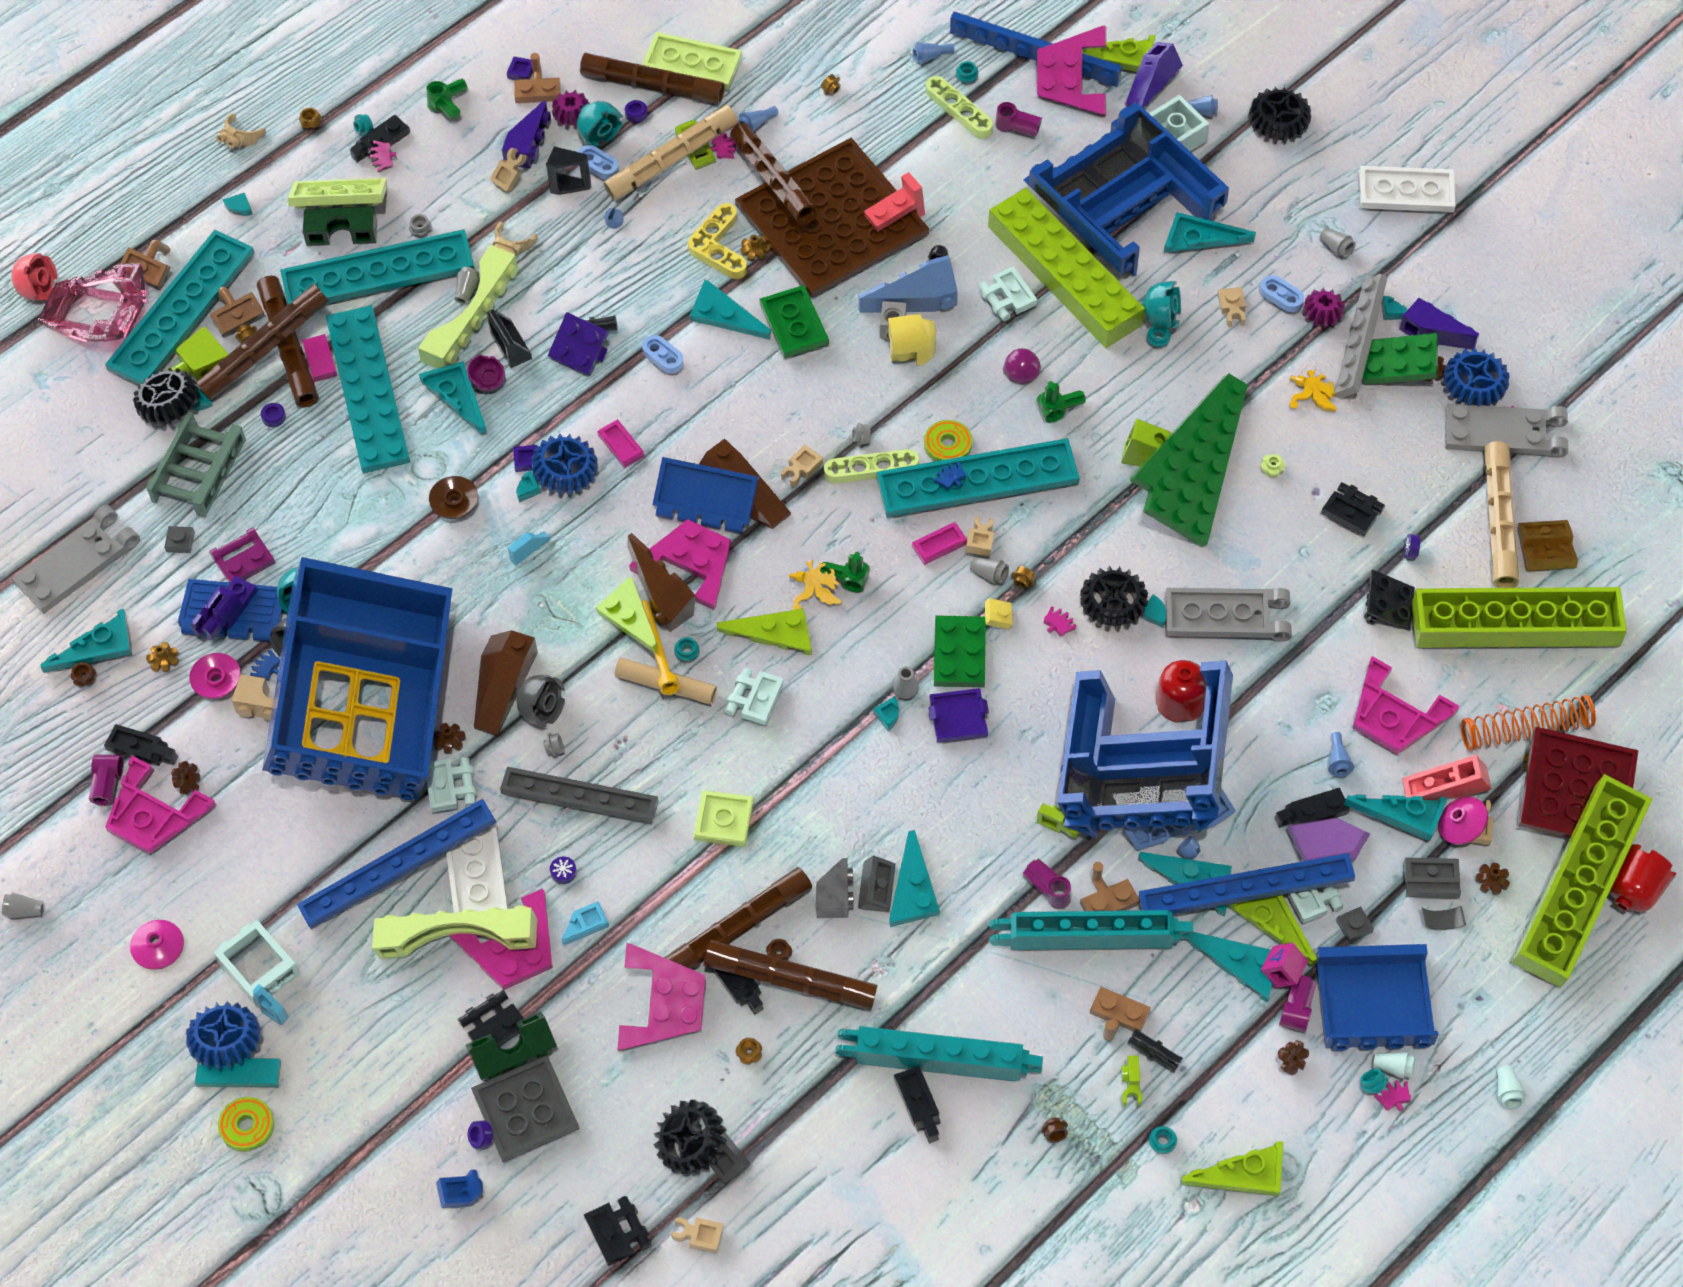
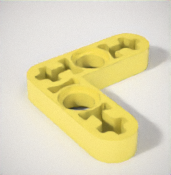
M724 203L719 205L689 238L688 249L689 253L698 260L730 278L740 279L747 273L745 258L718 243L737 221L735 206ZM710 227H716L719 229V231L717 233L710 234L707 232V229ZM715 253H721L724 255V257L720 260H715L711 258V256Z

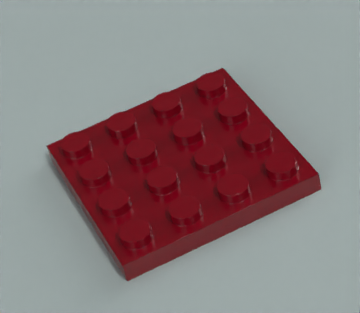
M1535 727L1532 734L1518 826L1570 838L1595 785L1604 774L1631 788L1634 787L1639 750Z

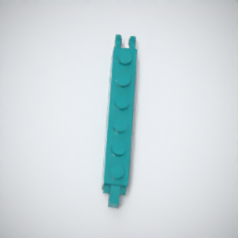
M1168 910L1015 912L1011 914V918L993 919L989 922L991 930L1010 931V934L992 935L989 937L990 943L994 946H1011V950L1172 948L1173 943H1178L1180 939L1193 937V922L1178 921V918H1173V913Z
M859 1026V1030L840 1029L837 1032L839 1039L857 1042V1046L840 1044L835 1047L837 1055L856 1058V1062L862 1065L905 1070L920 1066L923 1072L1012 1082L1019 1081L1020 1076H1027L1028 1072L1041 1073L1043 1067V1056L1029 1054V1050L1023 1049V1044Z

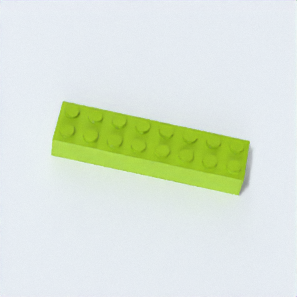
M1026 187L989 209L988 227L1105 348L1113 345L1143 325L1145 308Z
M1620 587L1416 588L1412 601L1416 648L1621 646L1627 632Z
M1605 774L1601 777L1590 795L1511 963L1559 988L1567 982L1653 798Z

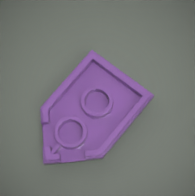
M1337 817L1288 825L1287 827L1303 861L1349 853L1351 861H1355L1364 843H1366L1370 836V833Z

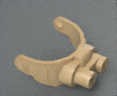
M231 113L226 118L224 128L216 136V139L219 143L227 144L231 149L234 147H249L265 136L266 130L260 128L256 131L246 132L234 129L230 124L235 121L236 114Z
M499 222L495 228L493 246L513 253L516 256L518 253L529 250L537 242L538 235L533 234L531 238L522 241H507L500 236L504 223Z

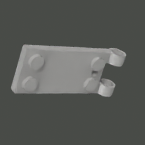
M1447 403L1446 449L1485 452L1484 449L1487 444L1502 441L1509 445L1510 453L1564 457L1568 454V440L1560 436L1546 440V425L1552 427L1565 426L1568 423V411L1562 406H1554L1546 410L1497 406L1478 407L1477 405L1469 406Z
M103 505L96 510L92 519L15 575L12 580L30 601L45 614L125 552L133 549L139 543L140 536L131 527H126L118 533L116 540L113 541L103 530L115 523L118 514L109 505Z
M1166 588V636L1272 638L1278 642L1288 641L1292 638L1291 623L1287 621L1269 622L1268 605L1275 609L1289 607L1290 591L1285 588Z

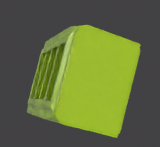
M693 119L676 126L675 135L677 136L697 124L696 120ZM708 143L687 156L695 170L716 162V158ZM706 153L705 156L696 159V156Z

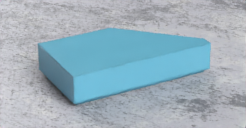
M533 532L525 533L507 547L510 561L515 566L549 541L551 537L546 532H540L538 535H535Z
M599 901L573 912L568 928L561 938L563 946L609 927Z
M258 984L253 990V995L261 1012L279 1025H283L288 1019L284 1008Z

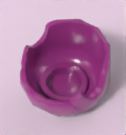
M1019 348L1013 350L1006 357L1003 373L1007 374L1011 382L1020 384L1031 383L1038 377L1041 364L1034 352L1029 349Z
M482 354L470 360L467 373L473 387L483 392L499 389L505 379L503 364L494 356H483Z

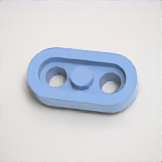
M586 145L579 149L578 152L586 154L588 160L591 159V161H588L589 170L599 178L607 180L619 172L618 161L606 152L592 145Z
M1274 275L1267 276L1261 281L1260 293L1265 299L1287 312H1297L1302 308L1304 295L1293 285Z
M651 335L644 339L642 343L644 356L662 371L674 374L683 368L682 353L664 338L658 335Z

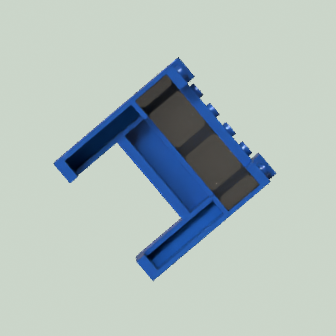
M1137 102L1120 111L1118 119L1111 122L1110 133L1103 135L1100 140L1094 144L1087 145L1083 151L1075 156H1070L1058 167L1053 168V164L1048 159L1041 164L1034 165L1029 171V176L1023 179L1120 274L1130 272L1134 276H1137L1140 247L1134 241L1122 247L1110 233L1170 194L1193 216L1212 221L1213 213L1226 205L1229 187Z
M1226 660L1201 662L1200 672L1207 685L1202 729L1111 735L1115 697L1102 671L1076 672L1057 802L1065 816V827L1097 838L1099 829L1109 831L1117 828H1161L1171 825L1189 826L1190 824H1195L1200 833L1218 818L1233 674Z

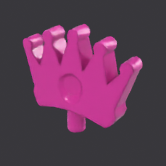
M726 133L712 140L713 147L710 148L712 151H717L718 159H734L733 153L736 152L735 144L730 137L727 138Z
M374 140L373 144H377L378 147H371V151L377 153L371 154L370 158L378 159L375 162L373 161L372 164L381 165L377 168L379 172L393 166L390 157H396V152L390 153L389 143Z
M1053 606L1050 607L1048 614L1044 617V624L1049 626L1047 631L1051 633L1055 630L1059 636L1075 630L1077 626L1076 624L1070 625L1073 623V618L1066 620L1069 616L1068 612L1059 616L1062 609H1058V611L1053 613Z
M1398 1080L1395 1081L1396 1089L1388 1082L1386 1084L1388 1091L1384 1089L1381 1091L1382 1096L1377 1093L1374 1094V1098L1387 1111L1395 1106L1399 1111L1404 1110L1402 1104L1409 1103L1411 1100L1408 1082L1404 1081V1089Z

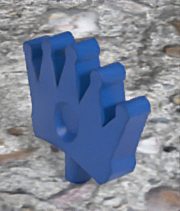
M957 462L958 468L950 463L949 469L945 466L942 467L944 474L940 471L937 472V476L940 479L934 478V483L944 487L946 490H950L954 484L961 487L962 483L960 481L966 479V473L963 471L960 462Z
M270 649L267 651L270 656L262 653L260 656L264 661L254 660L256 665L259 666H251L252 670L257 673L251 672L250 676L265 678L266 681L270 680L273 673L278 675L277 668L279 667L280 658L276 657Z

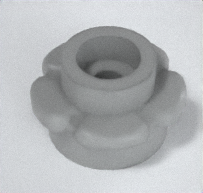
M417 214L410 219L409 231L413 235L424 236L432 228L431 222H429L425 215Z
M861 422L857 423V426L852 429L853 442H857L858 446L869 444L871 438L869 425H863Z
M548 733L547 739L543 741L544 748L548 755L552 754L553 757L557 758L559 754L565 752L562 738L559 733L553 735Z

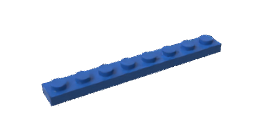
M955 11L950 17V33L1037 61L1038 49L1053 44ZM1083 53V77L1115 87L1119 85L1121 65Z
M481 799L303 900L297 906L307 925L312 929L497 822L484 799Z
M1346 853L1139 891V899L1142 910H1168L1173 914L1354 882L1355 873L1350 855Z

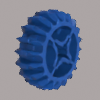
M1474 347L1471 352L1467 349H1464L1462 354L1457 352L1454 358H1450L1443 372V384L1446 385L1445 392L1450 393L1451 399L1457 398L1458 404L1464 402L1466 405H1477L1478 407L1481 405L1490 406L1491 403L1496 405L1499 399L1505 396L1506 390L1509 387L1510 376L1509 372H1507V365L1502 364V358L1495 359L1494 352L1490 355L1486 354L1485 349L1477 352Z
M559 433L556 439L550 435L548 441L542 440L540 446H536L532 456V471L535 480L540 481L541 488L548 486L549 493L557 490L559 496L562 494V491L567 492L570 496L573 490L579 494L581 487L587 489L589 482L593 483L598 470V459L594 448H589L588 441L581 443L580 436L573 439L570 433L567 437H563Z
M228 1001L224 1006H220L216 1002L215 1007L211 1009L205 1006V1012H196V1019L190 1020V1028L186 1029V1045L191 1057L196 1059L199 1065L205 1064L208 1070L213 1066L218 1071L223 1066H227L231 1070L232 1064L235 1063L241 1066L243 1058L250 1060L251 1052H257V1044L260 1043L261 1029L259 1023H257L254 1013H250L247 1006L242 1008L238 1002L233 1006Z

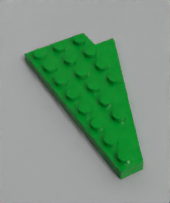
M1230 373L1221 378L1130 478L1131 482L1148 491L1143 510L1145 514L1201 547L1208 544L1248 386Z

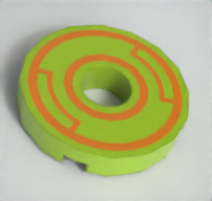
M955 420L936 422L928 428L924 435V449L933 461L968 456L971 452L972 435L964 424ZM950 439L954 441V444L946 446L942 444V441Z
M243 1097L229 1103L221 1112L218 1121L219 1134L224 1143L231 1149L241 1152L252 1151L256 1147L260 1148L272 1136L274 1129V1118L271 1110L266 1103L253 1097ZM243 1120H253V1126L250 1129H239V1125Z

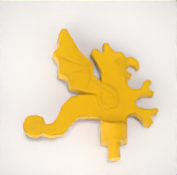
M1315 370L1307 371L1310 378L1298 375V377L1291 375L1290 380L1295 381V385L1304 387L1303 392L1292 396L1289 403L1292 409L1298 407L1297 400H1307L1312 395V401L1316 403L1317 407H1321L1324 411H1336L1337 407L1329 401V399H1332V396H1336L1333 382L1329 381V385L1326 382H1321L1322 379L1326 378V375L1323 376L1320 373L1319 377L1315 378Z
M812 559L811 562L806 561V565L810 568L808 572L797 571L796 574L790 573L789 578H794L796 582L805 583L804 592L795 597L793 610L802 609L799 602L812 597L814 589L816 597L820 598L821 603H827L829 606L841 604L842 601L835 597L828 588L821 586L827 585L832 590H835L834 585H839V583L836 581L834 570L830 569V574L827 572L821 573V568L825 567L826 564L819 562V566L813 569L814 560Z

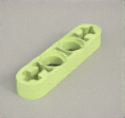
M932 76L926 81L927 96L974 136L983 139L992 134V119L945 79L939 76ZM948 98H955L957 99V102L950 104L947 103L945 100ZM963 111H970L973 115L965 117L961 113Z
M905 449L834 458L825 463L824 476L828 482L834 484L877 479V471L919 464V456L915 451ZM909 459L911 464L907 465L905 460ZM881 461H887L890 463V467L881 469L877 464ZM862 464L866 469L862 472H856L853 470V466ZM837 468L838 473L833 474L832 469Z

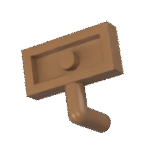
M532 53L530 58L533 79L514 80L515 103L550 102L557 99V94H561L560 77L542 78L540 56L538 53Z
M152 240L145 255L128 247L118 269L161 288L171 267L154 258L157 251L168 254L170 247L158 240Z
M221 287L218 292V300L225 302L226 306L212 312L210 317L221 335L224 336L263 315L264 310L253 292L234 300L226 287Z
M1101 862L1093 864L1091 879L1098 892L1080 899V905L1084 911H1127L1140 905V899L1128 879L1107 887L1102 878L1103 864Z
M1100 987L1090 1009V1014L1107 1020L1103 1036L1106 1041H1112L1119 1026L1133 1032L1137 1028L1141 1032L1151 1007Z

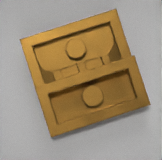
M1568 520L1518 523L1520 545L1527 571L1577 568L1578 558L1572 544L1574 536Z

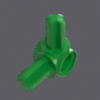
M459 79L448 85L441 81L430 82L426 86L427 107L434 112L443 111L453 120L457 119L461 112L452 102V96L468 89L466 81Z
M1049 381L1045 387V392L1041 393L1036 401L1045 421L1052 423L1060 420L1065 415L1066 409L1084 404L1086 402L1084 392L1078 390L1061 395L1059 384Z
M859 552L850 554L848 556V563L845 566L830 562L822 563H825L826 566L821 568L820 572L830 574V569H833L836 579L841 580V584L846 590L854 593H860L864 590L870 566L863 561V557L860 556Z

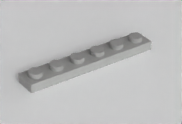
M1382 273L1367 278L1362 284L1335 394L1341 399L1360 390L1388 279Z

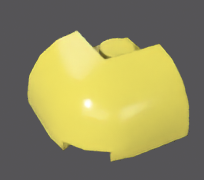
M921 314L888 318L890 357L892 362L907 361L915 358L916 364L919 366L933 358L936 352V325L934 320L923 319Z

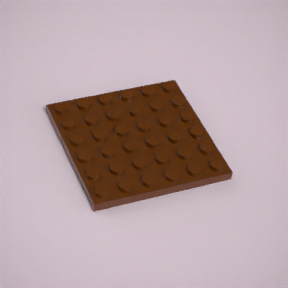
M852 137L787 171L817 208V216L811 223L806 225L799 224L767 183L735 199V205L761 237L766 240V243L798 282L805 286L811 298L929 234V227L914 210L879 232L865 218V210L897 190Z

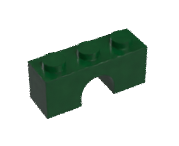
M374 207L304 209L303 235L306 246L330 245L332 234L339 230L349 231L353 244H376L377 217Z
M542 1012L516 1022L520 1037L517 1044L511 1048L502 1049L498 1047L491 1034L465 1045L481 1080L495 1078L502 1074L501 1071L510 1067L516 1069L527 1063L526 1060L535 1056L537 1058L546 1056L552 1052L551 1049L557 1047Z

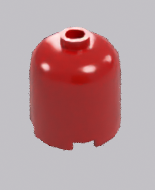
M1190 660L1174 661L1167 665L1160 675L1156 691L1158 711L1172 722L1178 723L1179 720L1194 721L1204 711L1207 685L1197 663Z
M1639 844L1631 845L1610 890L1611 896L1616 901V906L1626 912L1630 910L1634 912L1650 910L1676 876V872H1671L1670 870L1673 865L1664 856L1654 850H1651L1650 853L1640 850L1641 845Z

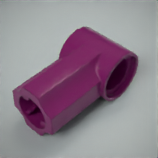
M1002 102L998 105L995 125L999 131L1010 132L1014 130L1037 137L1042 123L1041 117L1019 111L1015 104L1011 102Z
M95 754L91 764L93 779L88 799L90 803L97 804L98 806H108L113 803L117 778H121L123 773V757L121 755Z
M1039 858L1027 865L1023 872V877L1048 898V902L1052 907L1063 909L1071 903V884L1066 877L1057 875ZM1057 890H1062L1065 893L1058 895L1054 892Z
M1301 975L1297 985L1291 986L1288 1001H1285L1279 1025L1306 1033L1312 1011L1310 1006L1317 982L1313 981L1310 977Z

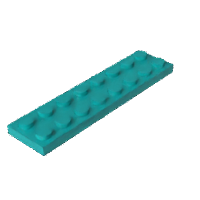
M214 229L105 363L106 369L138 385L143 384L144 379L152 377V374H158L176 352V349L185 341L217 301L219 289L221 287L227 288L255 253L254 248Z
M465 229L284 268L280 269L287 304H290L312 284H315L329 300V303L454 276L463 267L475 268Z
M372 305L325 315L362 474L410 463Z
M1068 438L876 472L886 518L1079 484L1080 480ZM957 462H960L963 471L966 473V479L960 481L962 483L961 487L954 484L950 490H946L944 487L934 483V478L940 479L937 476V472L940 471L944 474L942 467L945 466L949 469L950 463L958 468Z

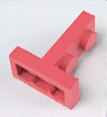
M909 172L901 176V189L864 211L865 218L877 232L913 210L919 217L925 215L922 186Z

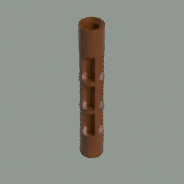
M584 53L580 62V74L598 79L603 78L604 80L699 99L700 101L718 105L721 104L724 96L725 83L721 81L591 53Z
M746 123L736 125L730 133V139L796 221L802 225L811 223L817 216V208L751 127Z
M272 275L259 279L256 286L264 310L270 320L287 306V302L279 278ZM294 331L277 346L295 403L298 407L306 408L316 404L319 397L311 373L308 370L303 349Z
M312 284L198 379L196 384L210 400H213L327 305L329 300L315 284Z
M796 867L771 884L763 892L748 902L743 903L738 909L720 921L715 922L710 928L689 942L684 943L664 958L692 970L705 960L710 940L730 945L739 936L754 926L756 927L761 921L780 908L787 906L812 889L808 876L800 867Z
M713 940L709 942L703 966L870 1011L878 986L877 984Z

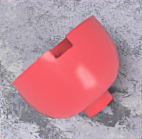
M33 253L21 257L14 264L11 279L16 292L27 300L43 301L48 300L54 295L57 287H53L54 279H57V271L50 257L43 256L42 253Z

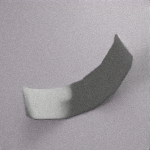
M1462 906L1441 911L1422 908L1427 928L1449 930L1466 925Z

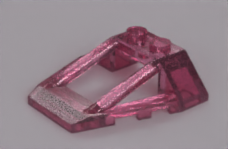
M140 263L118 264L113 267L114 270L104 272L101 269L95 271L94 275L83 278L80 275L55 283L38 321L52 330L80 341L108 342L127 338L146 301L143 266ZM113 281V284L121 293L87 286ZM77 294L118 302L110 320H94L92 325L65 320Z

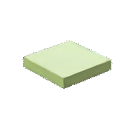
M702 790L693 836L694 841L746 847L754 797Z

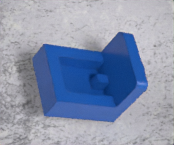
M476 1169L470 1170L466 1176L439 1178L436 1182L441 1208L473 1206L483 1192V1183L478 1178Z

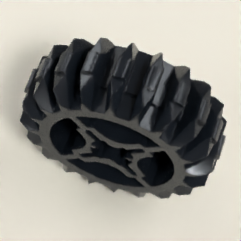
M1275 86L1272 91L1266 88L1264 93L1259 92L1257 98L1253 99L1249 109V121L1253 131H1258L1259 137L1265 136L1266 141L1274 139L1275 144L1278 140L1286 143L1290 139L1294 142L1296 137H1302L1311 122V108L1308 105L1307 99L1302 98L1301 93L1295 94L1294 89L1287 91L1285 86L1282 90H1278Z
M168 368L165 372L160 370L158 374H152V377L149 379H144L143 384L137 385L138 390L134 392L135 397L132 399L135 410L142 420L146 423H151L153 426L158 423L164 426L167 422L172 424L174 420H180V417L187 415L189 410L195 409L194 404L198 402L197 397L199 395L197 384L186 371H181L179 368L174 371Z
M1109 566L1107 571L1099 568L1097 574L1091 573L1089 580L1085 579L1080 591V605L1083 607L1084 615H1089L1088 619L1090 622L1097 620L1098 628L1103 624L1106 625L1108 631L1111 626H1115L1119 631L1121 625L1128 629L1131 626V622L1137 624L1139 617L1144 616V607L1148 606V592L1145 589L1144 581H1139L1138 574L1131 576L1130 569L1122 572L1120 566L1117 570H1112L1111 566ZM1097 592L1101 595L1100 603L1094 597ZM1129 593L1134 600L1132 604L1128 603L1126 598Z
M690 1099L689 1103L680 1101L679 1107L671 1105L670 1114L667 1112L663 1113L664 1122H657L661 1129L659 1132L653 1133L659 1141L653 1145L659 1150L656 1155L659 1159L663 1160L662 1163L665 1167L670 1168L671 1171L677 1174L681 1173L685 1176H690L691 1172L695 1175L700 1174L701 1168L710 1170V1161L713 1163L718 1162L715 1155L717 1152L724 1153L723 1149L720 1148V1144L727 1142V1140L721 1135L727 1129L721 1125L724 1120L721 1116L717 1115L718 1112L715 1108L710 1107L709 1104L703 1101L698 1102L697 1100ZM700 1119H702L704 1122L706 1134L702 1133V1124H700ZM675 1141L678 1142V1151H680V1157L678 1156L675 1149Z

